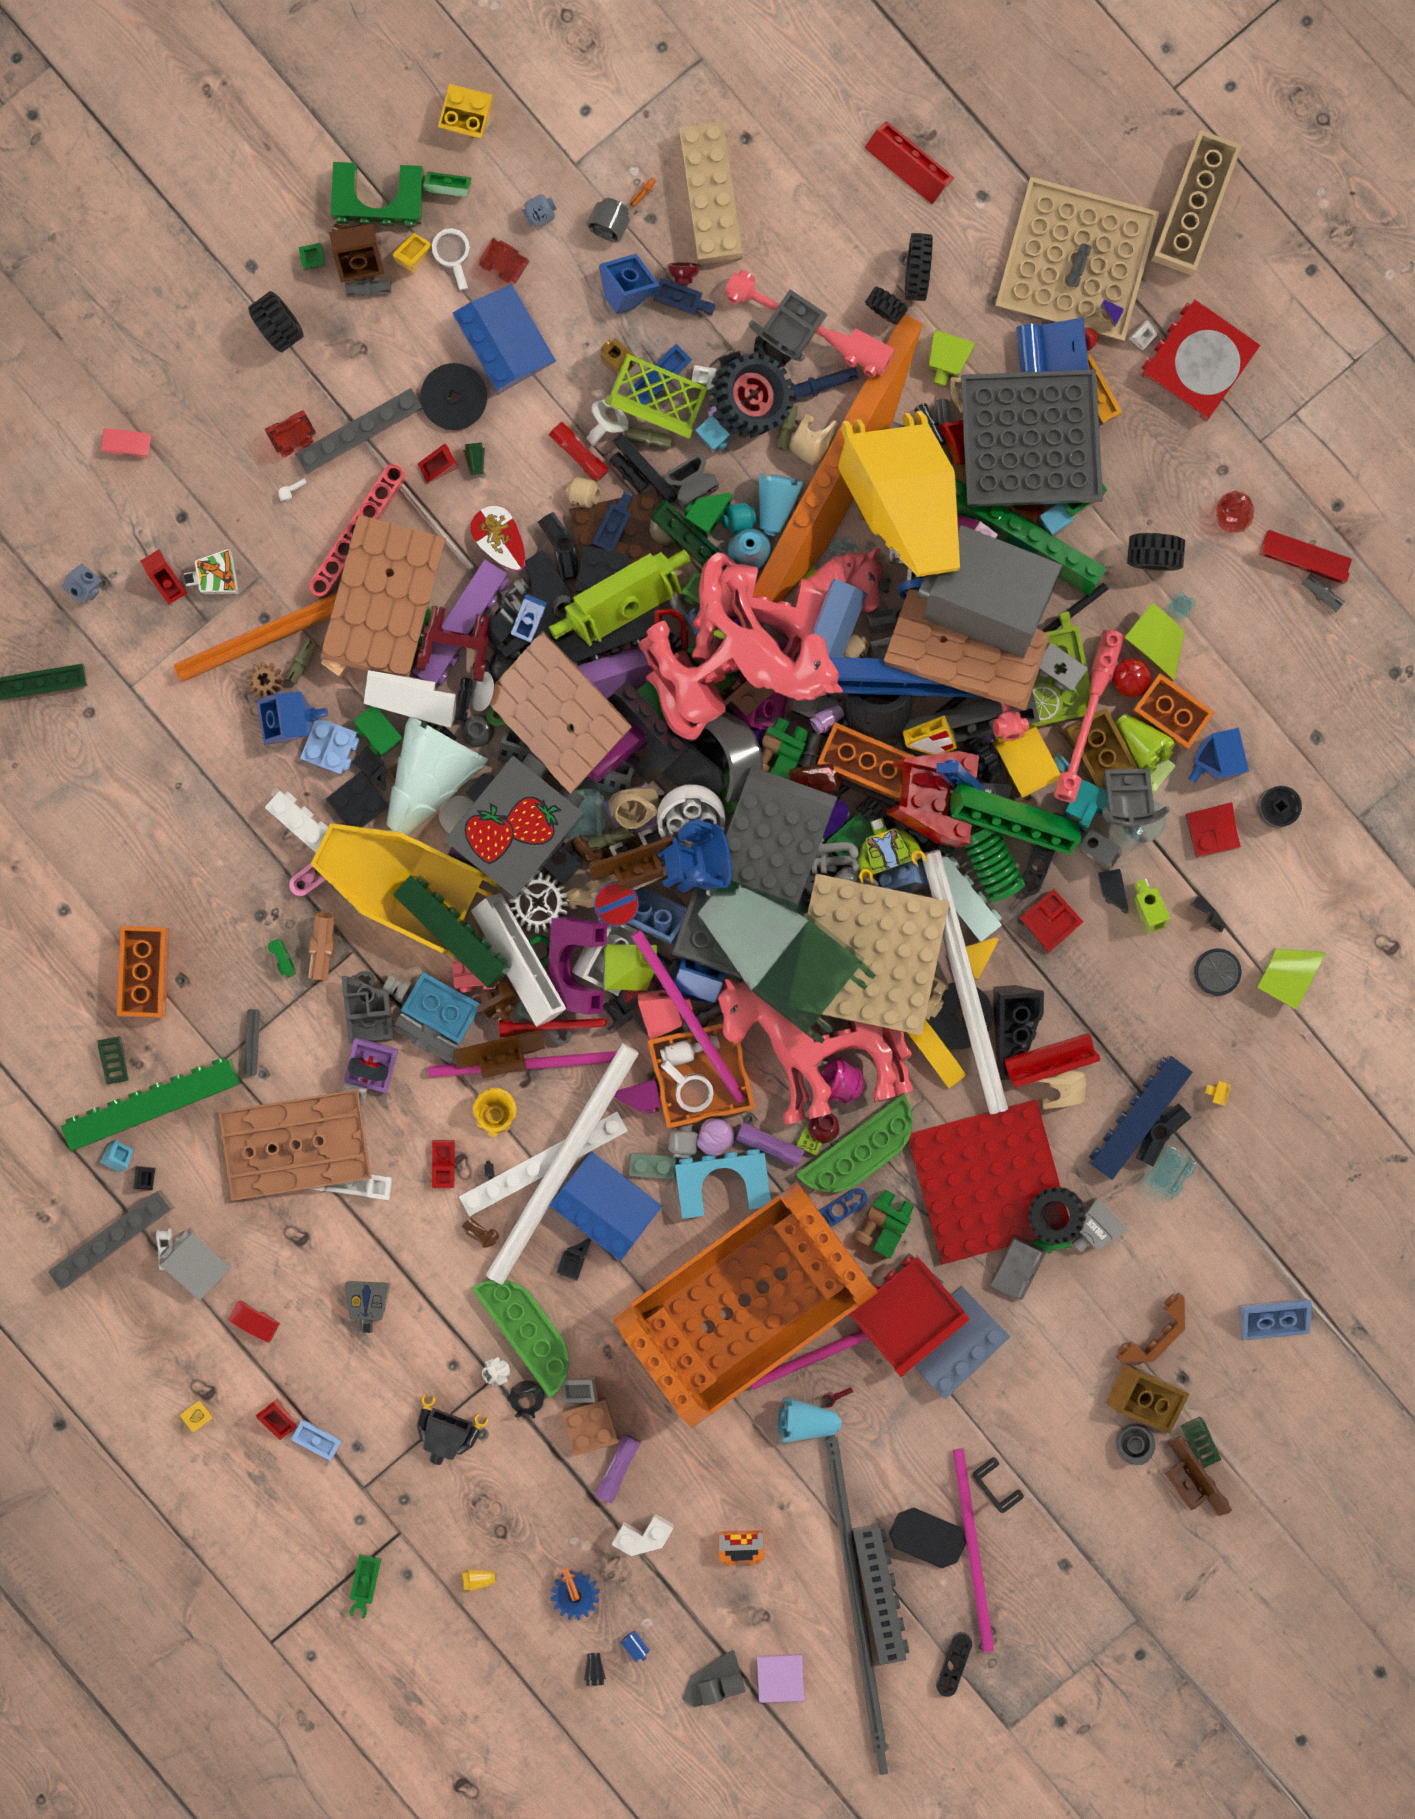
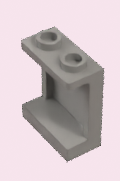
M189 1228L177 1236L175 1239L177 1242L171 1248L168 1246L162 1251L159 1262L163 1269L200 1301L231 1269L229 1261L224 1257L221 1258L194 1233L193 1229Z

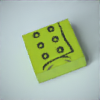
M805 1126L796 1144L797 1147L814 1155H817L822 1145L821 1142L814 1140L810 1136L808 1126Z

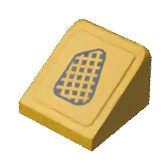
M200 1400L180 1415L193 1433L213 1418Z

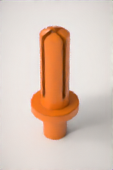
M652 177L646 184L642 183L644 186L630 201L631 205L636 207L649 191L653 192L651 188L656 181Z
M568 1567L563 1568L564 1577L562 1582H566L572 1601H576L580 1597L573 1581L575 1575L570 1574Z

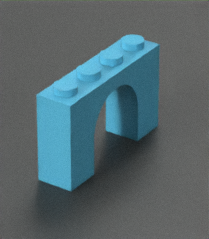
M759 1149L746 1150V1155L737 1156V1152L724 1153V1158L715 1159V1155L701 1156L702 1161L693 1162V1158L679 1159L680 1164H675L682 1219L705 1216L701 1190L702 1184L710 1172L719 1168L732 1169L742 1176L746 1184L749 1210L759 1209L771 1201L765 1153H760Z

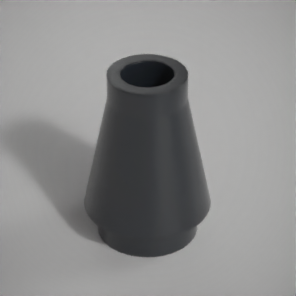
M588 1653L584 1675L586 1686L604 1685L606 1676L600 1653Z

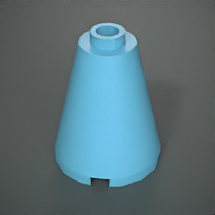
M759 473L760 528L764 529V534L776 536L777 532H782L803 486V481L800 480L796 484V479L776 474L765 477V473Z
M755 528L745 529L731 537L727 553L737 564L751 565L757 567L759 571L766 566L772 554V546L769 538L762 531ZM747 544H752V545H754V546H753V547H747L746 545H747Z
M784 1397L781 1400V1403L785 1404L784 1408H779L777 1430L778 1434L783 1436V1438L779 1439L780 1442L788 1443L832 1436L837 1431H840L841 1417H838L836 1412L790 1397Z

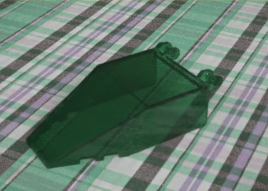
M731 880L727 888L717 889L698 913L737 974L750 990L806 1035L819 1043H823L825 1039L811 1027L817 1022L825 1031L832 1032L833 1028L822 1020L820 1016L848 980L851 979L862 989H866V983L854 975L858 968L861 969L866 976L872 979L876 976L863 962L865 960L863 956L797 904L737 881Z

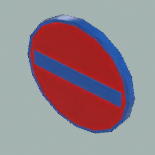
M615 881L607 883L599 889L595 895L594 907L601 921L617 927L626 925L633 920L638 912L639 901L632 887L621 891L618 882Z

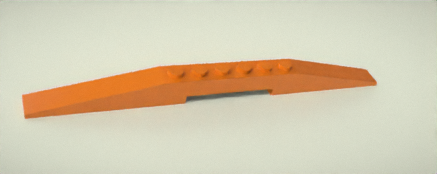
M905 314L899 324L896 325L886 345L895 349L892 361L882 376L878 374L874 378L868 376L844 421H849L853 434H856L854 422L858 419L864 424L865 432L891 429L923 323ZM842 425L754 587L752 597L764 596L769 598L770 602L775 603L784 601L787 595L827 549L854 497L838 469L845 443L841 429Z

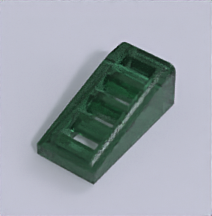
M121 1036L97 1040L106 1084L128 1081L129 1076ZM116 1044V1049H105V1046ZM118 1053L117 1058L107 1059V1055ZM120 1062V1066L109 1068L108 1064ZM122 1070V1075L110 1076L111 1072Z
M1197 1417L1181 1425L1193 1454L1202 1462L1203 1468L1221 1460L1202 1417ZM1202 1435L1205 1436L1204 1438L1194 1442V1439ZM1207 1443L1209 1444V1446H1207V1447H1205V1448H1203V1449H1200V1450L1197 1449V1448H1199V1447H1201V1446H1203V1445H1205V1444H1207ZM1212 1451V1455L1203 1459L1201 1458L1202 1455H1205Z

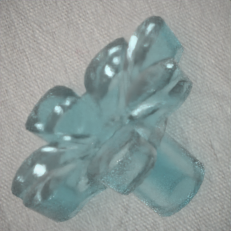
M835 537L833 539L835 545H829L827 548L829 552H833L830 560L837 555L856 551V544H849L851 541L850 537H844L843 541H841L840 537Z

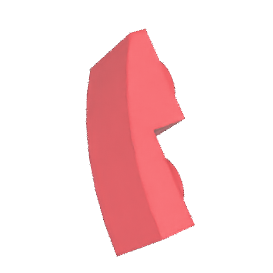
M104 428L100 451L118 455L125 453L146 458L149 453L151 434Z

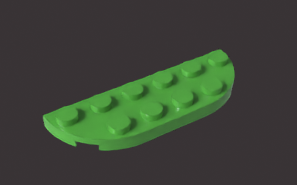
M904 1094L900 1095L796 1174L797 1177L809 1187L823 1192H842L858 1185L899 1154L907 1144L911 1134L913 1117L906 1096Z
M487 1280L471 1288L546 1394L551 1398L562 1386L569 1367L568 1349L559 1331L533 1295L523 1286L509 1280H505L502 1285L494 1280Z

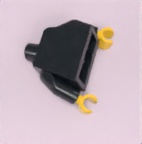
M427 1394L422 1397L424 1407L420 1410L417 1430L420 1440L424 1442L423 1449L431 1453L430 1462L435 1465H441L444 1458L453 1460L456 1454L462 1455L471 1449L481 1433L480 1428L488 1423V1418L486 1417L483 1424H479L477 1418L480 1413H478L474 1417L475 1425L472 1426L473 1422L436 1408H432L430 1411V1407H433L436 1403V1398L433 1396L432 1403L426 1404Z

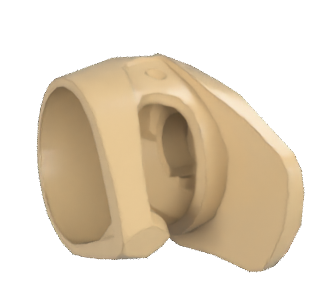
M805 414L793 439L791 452L802 461L814 466L822 461L827 453L830 442L837 430L838 422L833 420L824 430L820 429L817 432H812L808 427L814 422V418L811 415Z
M643 787L616 792L609 800L611 816L618 824L627 829L639 828L656 816L659 802L658 795L655 789Z
M1071 1070L1036 1081L1050 1083V1088H1056L1061 1093V1096L1053 1100L1049 1098L1043 1099V1108L1066 1107L1084 1102L1087 1088L1086 1074L1079 1070Z

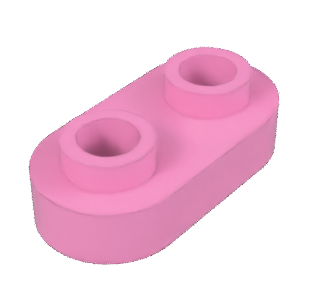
M310 863L290 879L289 887L293 894L305 896L324 883L326 879L322 875L317 876L316 869ZM299 881L305 882L303 889L298 888Z

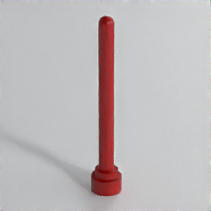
M605 1018L550 1021L536 1027L534 1022L514 1023V1021L508 1020L504 1022L500 1019L499 1035L500 1037H509L515 1032L538 1029L542 1031L604 1027L607 1024V1020Z

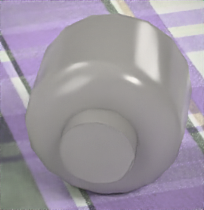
M679 1126L678 1130H672L670 1132L668 1149L671 1153H674L673 1157L691 1158V1155H695L698 1151V1133L692 1131L690 1126Z

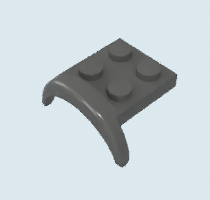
M789 289L764 328L753 320L748 325L757 335L793 360L802 362L806 357L802 352L827 317V314Z
M1113 769L1104 771L1107 809L1102 808L1104 819L1108 823L1116 826H1142L1160 820L1170 811L1168 806L1154 811L1150 769Z

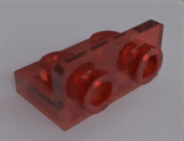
M833 763L791 768L788 772L791 781L827 794L838 791L842 782L841 775L836 776Z

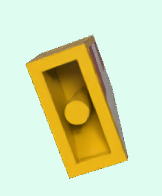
M945 715L903 731L906 746L917 751L933 755L948 753L957 748L954 735Z

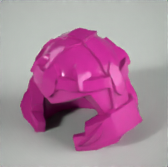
M841 1056L837 1060L829 1061L822 1070L821 1076L827 1084L834 1079L830 1086L832 1094L829 1100L831 1101L839 1100L840 1102L850 1104L854 1099L860 1097L865 1090L862 1071L858 1068H853Z

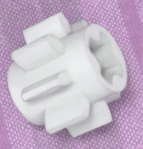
M499 1357L485 1362L486 1367L482 1370L485 1382L488 1384L492 1383L493 1387L508 1382L506 1377L510 1375V1368L507 1362L504 1360L500 1361Z

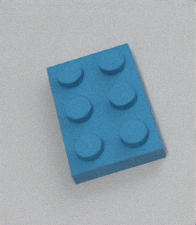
M422 972L401 1011L460 1044L478 1013L477 1006L481 1004L429 974Z

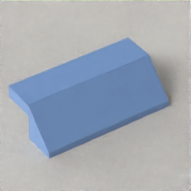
M832 578L811 634L820 635L825 639L829 657H843L867 593L835 578Z

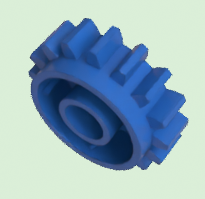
M572 1569L570 1574L575 1575L573 1581L577 1591L582 1595L581 1598L572 1601L566 1582L556 1579L555 1584L558 1587L551 1588V1592L556 1593V1595L551 1596L550 1599L557 1602L553 1608L554 1610L561 1609L560 1616L567 1613L568 1620H571L573 1615H576L577 1620H580L581 1614L589 1617L588 1610H596L593 1603H599V1598L595 1597V1595L600 1593V1589H594L597 1581H590L591 1574L584 1576L582 1575V1570L575 1574Z

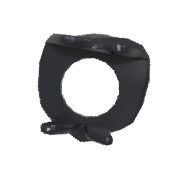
M525 1380L511 1388L510 1403L517 1412L514 1416L518 1418L524 1415L536 1418L535 1412L539 1411L544 1403V1390L539 1384L534 1381ZM530 1393L534 1395L535 1404L530 1408L521 1407L517 1400L520 1394Z

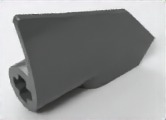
M734 1650L729 1651L692 1675L683 1700L693 1707L706 1706L718 1703L724 1698L745 1693L744 1682Z

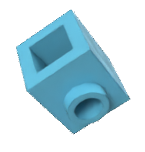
M712 415L695 430V434L713 453L717 450L721 452L730 443L728 441L730 434Z
M1057 504L1042 514L1037 521L1044 531L1055 536L1070 526L1075 519L1068 514L1062 504Z

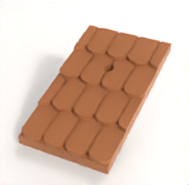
M358 514L323 644L321 658L367 671L409 678L446 538Z
M909 589L885 655L884 664L1026 711L1049 640L1048 633L1037 629L1025 658H1021L923 619L928 601L919 598L918 591Z
M544 631L533 640L494 684L493 696L489 703L570 794L573 793L632 728L627 720ZM570 724L575 726L574 731L570 729Z
M358 1089L218 1112L231 1201L372 1179ZM269 1145L275 1147L274 1153L268 1151Z

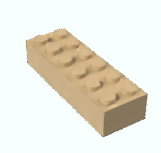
M719 121L679 127L698 264L742 259L743 252L724 122Z
M1202 130L1199 131L1153 253L1152 262L1191 276L1194 275L1241 150V144Z

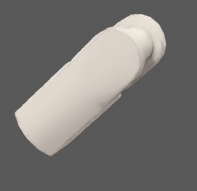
M168 1228V1231L156 1230L158 1259L161 1258L160 1254L168 1247H162L161 1240H168L169 1247L173 1246L171 1228ZM159 1262V1270H165L160 1266Z

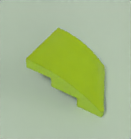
M1152 602L1124 639L1137 648L1144 657L1155 664L1157 669L1171 680L1176 678L1185 632Z
M1275 949L1265 966L1266 971L1256 988L1297 1010L1325 953L1322 951Z

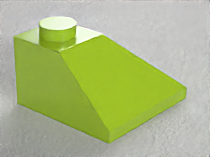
M606 944L604 946V990H647L654 971L637 945ZM651 945L657 955V945Z

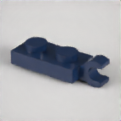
M660 278V286L654 294L653 301L696 315L697 309L706 314L713 315L715 304L702 300V292Z
M624 491L618 506L611 503L592 542L593 545L614 552L632 515V512L628 511L627 508L633 499V495Z

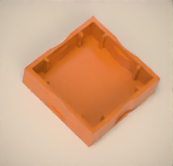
M724 1023L703 1029L709 1039L710 1035H717L720 1048L716 1050L746 1096V1099L740 1103H736L703 1050L694 1054L693 1061L675 1066V1068L683 1076L696 1073L706 1077L713 1087L714 1095L712 1102L707 1108L698 1112H689L681 1108L675 1097L677 1082L661 1067L663 1059L660 1050L664 1049L667 1045L683 1040H688L691 1044L699 1042L692 1031L648 1040L667 1128L755 1109L741 1042L732 1043L724 1037ZM689 1080L681 1088V1100L689 1106L700 1105L707 1098L708 1088L701 1080Z

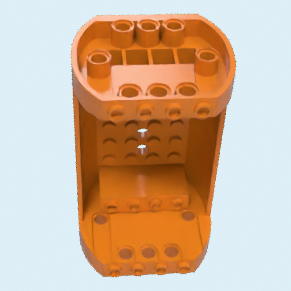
M795 1182L613 1315V1320L626 1343L674 1409L691 1428H694L878 1292L799 1183ZM778 1267H784L787 1270L788 1274L785 1279L779 1280L775 1277L774 1272ZM761 1280L769 1283V1290L765 1293H760L756 1289L757 1283ZM741 1294H748L751 1297V1303L748 1306L739 1304L738 1298ZM722 1308H731L733 1316L730 1319H723L720 1316ZM706 1320H711L715 1324V1329L710 1333L702 1329V1324Z

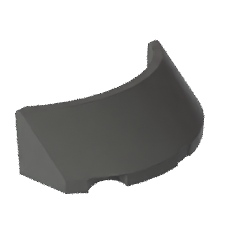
M725 710L721 716L708 722L705 725V729H708L719 740L726 753L730 769V784L725 799L727 802H735L740 799L751 768L755 767L763 770V757L757 738L748 724Z

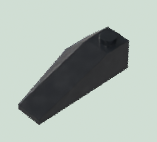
M1017 985L993 987L996 1056L1000 1080L1009 1079L1004 1059L1028 1052L1032 1041L1035 1040L1038 1023L1042 1020L1044 1014V991Z

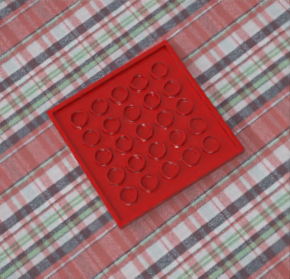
M1037 1099L1008 1106V1110L996 1114L986 1112L910 1133L908 1142L941 1264L1008 1247L1013 1236L1026 1241L1039 1239L1029 1227L1030 1222L1027 1219V1214H1029L1028 1207L1032 1203L1031 1200L1040 1191L1061 1186ZM1052 1202L1045 1208L1044 1219L1051 1228L1060 1229L1069 1222L1066 1205L1061 1202Z

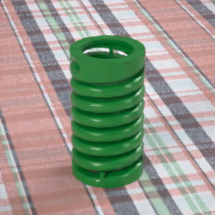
M973 824L971 831L981 828V826ZM982 828L971 833L970 844L963 847L966 848V853L970 855L969 860L973 862V869L977 870V877L981 878L980 884L985 885L984 892L989 894L987 897L988 901L995 902L1017 893L1025 886L1022 876L1019 875L1018 868L1015 867L1016 863L1012 859V854L1008 852L1009 848L1005 844L1004 837L1001 836L1002 833Z

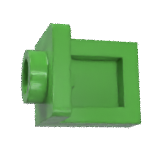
M697 571L694 572L681 593L684 596L683 600L691 606L695 604L700 606L699 583L701 574Z

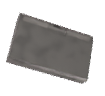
M1013 1236L990 1282V1286L1023 1300L1047 1251L1022 1238Z

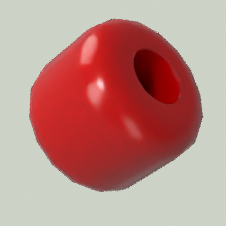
M1085 327L1087 351H1090L1098 343L1099 337L1093 328Z

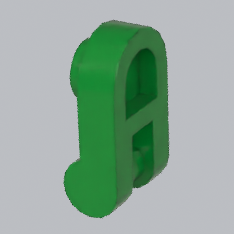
M280 939L269 942L268 950L276 955L279 962L277 963V968L282 976L285 975L287 978L296 975L295 966L285 943Z

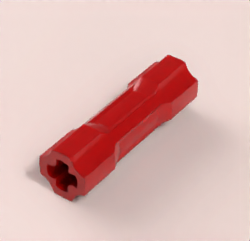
M563 421L549 433V436L596 483L608 473L609 468L590 452Z

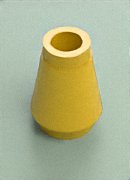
M467 1569V1572H462L463 1589L471 1592L495 1584L494 1571Z

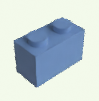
M909 861L878 872L879 887L906 893L929 887L923 862L917 861L919 867H916L913 861Z

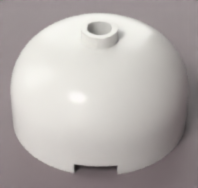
M683 785L671 790L662 799L658 807L657 824L661 838L678 836L681 827L695 819L710 824H717L724 832L725 813L720 799L714 792L699 785ZM688 840L680 842V845L691 848L694 842Z

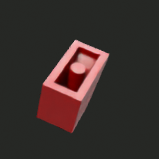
M160 549L140 560L147 575L168 605L187 594V591Z

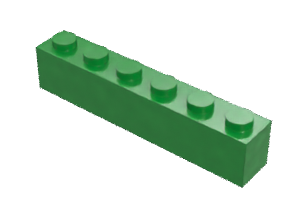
M961 783L957 785L950 796L951 817L1068 855L1072 854L1081 841L1077 821Z

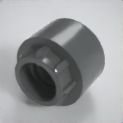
M605 198L595 204L586 222V226L593 234L606 241L620 242L630 222L628 217L629 210L623 203L612 198Z

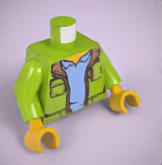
M883 818L871 821L870 824L874 835L866 837V841L861 845L858 857L860 882L864 885L863 879L869 877L872 884L874 882L873 874L909 861H913L916 867H919L917 860L923 858L927 862V857L921 851L916 839L905 830H897L896 827L887 830Z

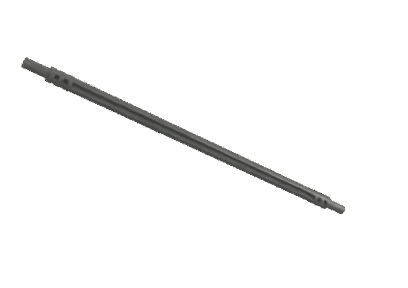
M832 1435L826 1436L824 1440L873 1752L877 1756L879 1774L884 1775L888 1774L885 1756L887 1747L838 1437Z

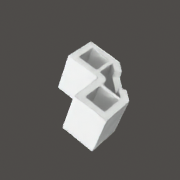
M655 1513L644 1532L623 1522L612 1541V1545L630 1556L660 1549L671 1534L674 1524Z

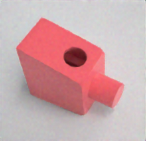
M666 990L638 993V1004L650 1040L683 1025V1018ZM690 997L685 998V1001L689 1005L690 1009L693 1011V1006Z

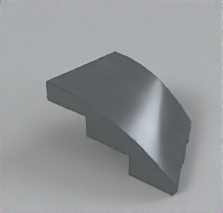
M342 976L349 1044L354 1042L355 1037L371 1042L394 1040L389 993L347 976Z

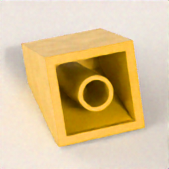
M1028 724V731L1024 732L1025 735L1018 740L1003 741L1002 737H996V741L992 742L1013 790L1022 798L1057 781L1060 775L1058 767L1034 724Z

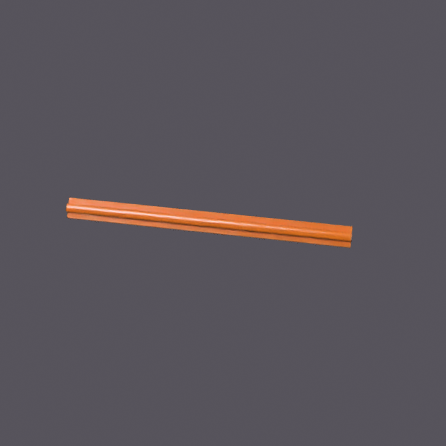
M337 593L173 664L180 681L188 680L330 618Z

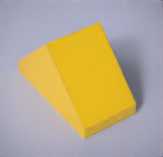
M413 233L394 252V260L415 274L431 249L432 243Z
M991 938L966 946L974 979H979L999 939Z

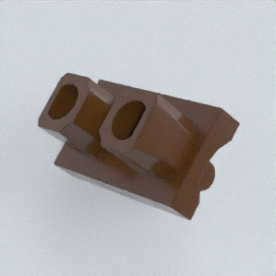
M504 981L497 986L499 995L494 996V993L491 991L480 995L481 1005L477 1006L480 1014L484 1013L488 1018L493 1017L494 1020L501 1018V1020L506 1022L510 1019L509 1012L514 1010L513 1005L520 1002L521 999L509 982Z

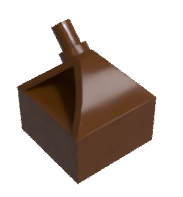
M334 224L332 232H329L340 282L384 274L382 255L374 224L350 227Z

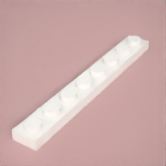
M618 1111L598 1122L578 1158L628 1131ZM565 1140L459 1196L468 1215L471 1216L544 1177Z

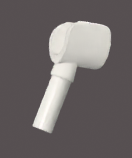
M305 478L291 486L280 488L278 493L280 501L291 500V492L307 483Z

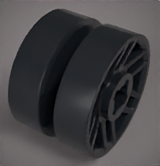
M1276 786L1266 790L1257 802L1259 818L1264 824L1273 828H1282L1294 823L1302 811L1300 796L1295 790L1287 786ZM1278 803L1281 805V807H1283V809L1280 811L1276 807V804Z

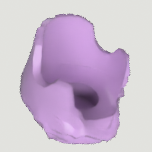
M708 1118L701 1125L697 1146L705 1154L719 1155L734 1144V1129L728 1122L722 1119Z

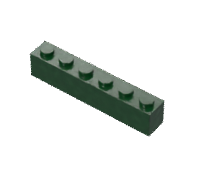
M410 875L393 896L487 988H493L511 969L507 965L508 960L501 953L498 952L496 954L491 949L492 944L486 938H480L475 933L477 930L469 922L464 923L459 918L461 914L454 907L451 906L449 908L444 903L445 898L439 892H433L428 887L430 884L421 875L419 877Z

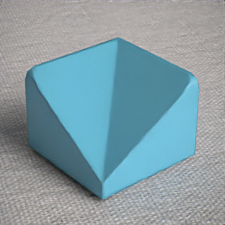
M113 1140L107 1144L100 1163L117 1172L124 1171L128 1167L134 1149L117 1140Z

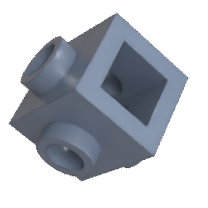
M81 563L67 575L61 587L80 604H83L88 599L93 600L99 594L100 590L98 587L102 580Z

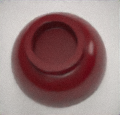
M689 262L669 263L668 269L670 274L675 277V283L690 284L693 283V277L699 273L700 264Z
M832 1113L812 1118L808 1121V1132L818 1142H831L839 1134V1121Z

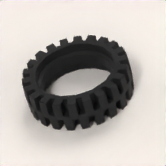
M911 233L905 277V299L926 301L933 250V237L931 234Z

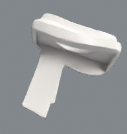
M605 400L596 401L592 405V413L599 423L590 431L586 438L592 446H595L607 431L611 433L626 432L629 428V422L624 412L605 404ZM606 409L615 411L618 422H614L607 417Z

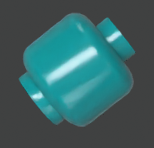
M743 502L729 505L725 509V514L721 517L724 528H728L733 534L745 529H752L753 524L756 523L754 508Z

